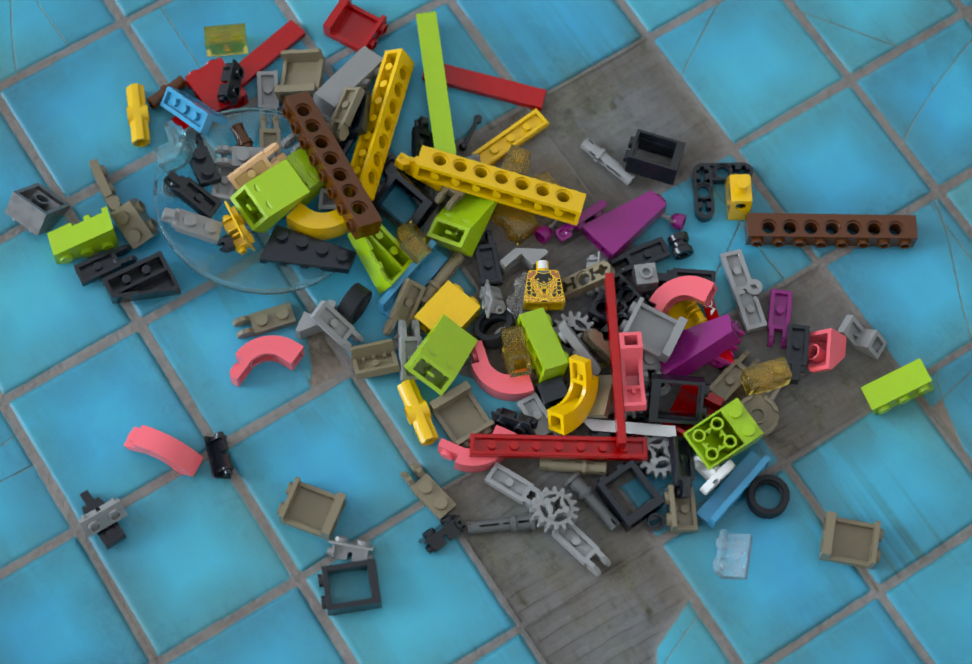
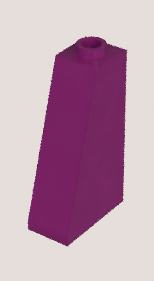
M651 190L582 226V234L611 260L623 253L666 212V200L660 194H655Z
M726 314L683 330L667 362L660 361L662 373L688 376L740 342L738 333H741L738 322L736 320L733 321L730 315Z

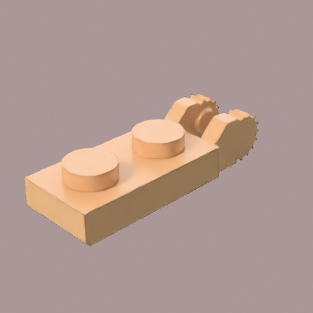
M277 142L272 143L263 152L260 151L227 175V178L236 190H239L245 183L287 158L285 153H281L270 162L268 161L267 157L279 149Z

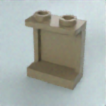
M309 48L281 51L283 59L280 85H275L274 89L280 104L284 103L285 96L309 91L313 98L314 93L323 84L326 60L321 49Z
M467 380L429 402L430 412L452 443L470 448V433L492 434L495 429V422L493 419L490 420L471 393V386Z
M296 477L294 482H290L287 487L286 494L288 496L286 501L281 502L277 514L279 515L280 523L329 541L346 505V494L337 492V495L303 483L301 478Z
M828 511L823 520L818 560L872 569L876 563H879L881 550H878V542H881L883 538V529L880 528L881 521H876L874 524L836 517V512Z

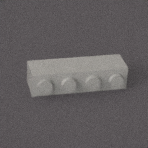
M363 46L314 93L313 100L319 111L321 110L331 118L345 87H356L364 84L368 88L374 78L377 79L383 58Z

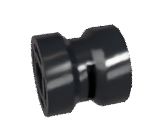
M677 232L668 237L669 246L673 247L672 255L675 260H682L693 255L694 251L688 243L689 236L687 232Z

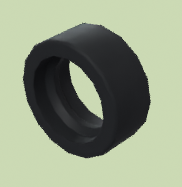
M355 283L344 295L336 311L353 325L367 308L372 298V291L360 283Z
M505 309L502 314L490 313L489 318L483 312L474 324V332L479 341L482 340L485 348L496 350L509 345L515 339L517 327L511 313ZM498 322H507L501 332L495 335H485L491 325Z
M764 474L757 477L751 482L746 493V503L749 510L762 519L778 517L785 511L790 500V491L787 484L775 475ZM771 485L780 492L781 501L778 506L766 509L756 502L755 492L760 486Z

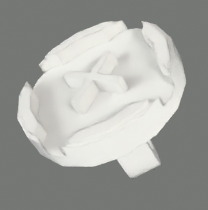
M696 455L694 457V468L707 480L699 490L704 495L709 494L736 467V464L729 459L722 467L718 465L708 470L699 456Z

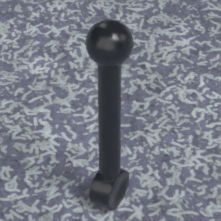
M480 115L474 116V123L464 142L459 145L461 151L467 149V143L477 124L482 122Z

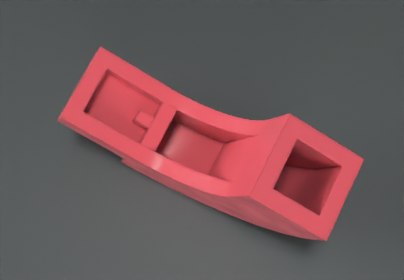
M681 276L661 285L651 296L649 302L655 309L666 315L674 305L687 300L709 307L718 288L714 282L702 277Z
M641 331L620 332L619 344L625 412L647 411L643 378V341Z
M277 335L262 336L247 342L235 353L239 363H235L230 370L231 383L239 387L256 365L266 361L280 363L293 371L305 355L304 346L292 339Z
M482 340L477 341L470 353L473 364H471V374L483 391L492 397L504 401H520L534 393L528 370L516 374H503L496 371L488 361Z
M142 425L140 428L134 427L123 445L128 450L153 456L170 466L177 473L191 477L194 476L203 460L200 454L183 442L145 425Z
M496 425L492 434L517 433ZM441 438L438 444L440 456L450 461L454 459V469L463 472H483L491 469L496 462L500 464L505 459L469 457L470 448H464Z

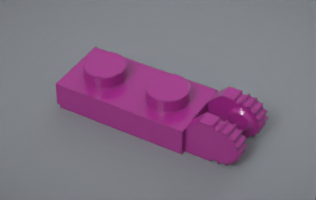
M771 289L767 322L768 347H772L774 344V332H781L780 348H786L788 323L790 324L793 291Z

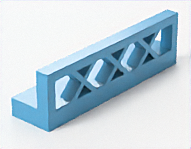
M167 86L160 105L199 133L207 135L212 122L227 125V118L190 93Z
M431 240L378 301L380 313L387 318L389 317L405 278H409L427 287L428 281L438 274L449 258L437 250V242Z
M751 450L697 511V518L710 529H713L745 493L751 482L765 470L771 458L767 454L761 458Z

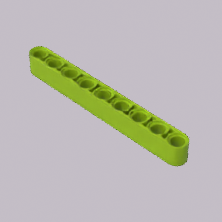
M436 11L417 13V27L434 148L457 155Z

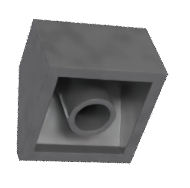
M35 183L13 191L5 213L13 221L26 227L30 233L38 236L50 231L69 210L71 205L41 184Z

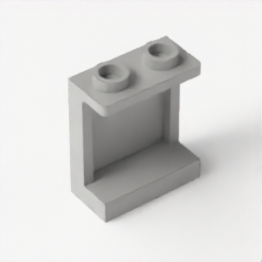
M640 297L638 302H632L627 312L631 316L628 321L623 320L618 331H641L643 352L666 363L688 320L681 316L676 320L643 303L644 298Z

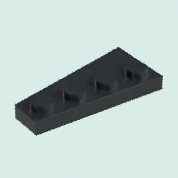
M275 225L259 258V262L262 264L273 262L278 263L279 266H287V264L298 265L304 269L314 267L320 268L321 271L349 274L356 258V252Z

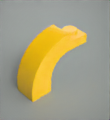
M299 203L286 216L288 229L320 240L337 238L348 232L346 222L338 214L337 209L331 212L320 213Z
M576 354L569 357L570 386L566 396L559 404L547 409L549 430L564 436L574 431L583 423L594 405L598 391L599 377L592 375L591 360Z

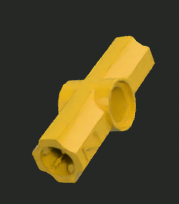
M134 83L126 87L128 124L131 129L133 146L146 147L148 144H151L148 124L150 123L148 105H146L144 85Z
M405 380L397 385V390L405 406L404 411L410 425H413L421 446L433 444L439 439V436L431 420L428 404L425 399H422L415 380Z

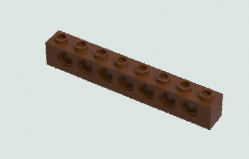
M309 91L285 96L283 106L281 107L282 115L289 121L292 133L296 134L299 139L300 147L306 151L311 166L315 167L320 182L324 183L329 198L333 199L338 214L346 222L348 232L352 233L355 240L379 233L382 219Z
M747 213L744 221L745 245H752L754 247L763 245L804 247L809 245L817 248L836 246L837 248L878 246L881 249L889 247L908 249L913 247L918 239L916 215ZM763 229H769L772 233H766ZM784 229H789L793 233L789 234ZM806 229L812 230L814 234L807 233ZM826 230H832L835 234H830ZM847 230H853L856 234H850ZM868 230L875 231L877 235L871 234ZM890 231H895L898 235H893Z

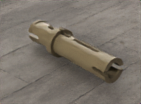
M455 251L438 274L428 281L420 301L421 306H424L463 264L466 259L461 253Z
M540 459L539 471L568 473L579 471L582 476H586V474L604 475L606 474L607 461Z

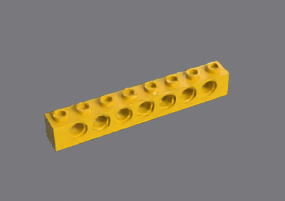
M402 48L387 50L384 53L371 95L367 133L358 137L350 163L371 201H374L415 64Z
M422 145L413 175L414 178L575 226L578 224L586 197L585 193L577 190L568 189L557 184H551Z

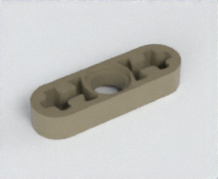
M601 261L561 279L565 300H570L603 285L605 274L601 275L604 272L603 270L607 269L605 273H613L615 276V269L608 262ZM585 276H589V282L586 285H581V280Z

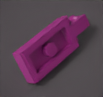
M601 199L581 212L577 226L566 223L555 230L553 233L559 242L570 239L572 230H581L582 226L590 218L596 219L604 214L603 210L608 206L604 199Z

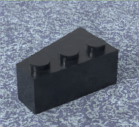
M161 251L102 278L103 286L113 304L181 294L180 286Z

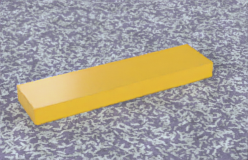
M536 108L471 153V155L477 153L480 156L481 163L493 166L549 126V122Z

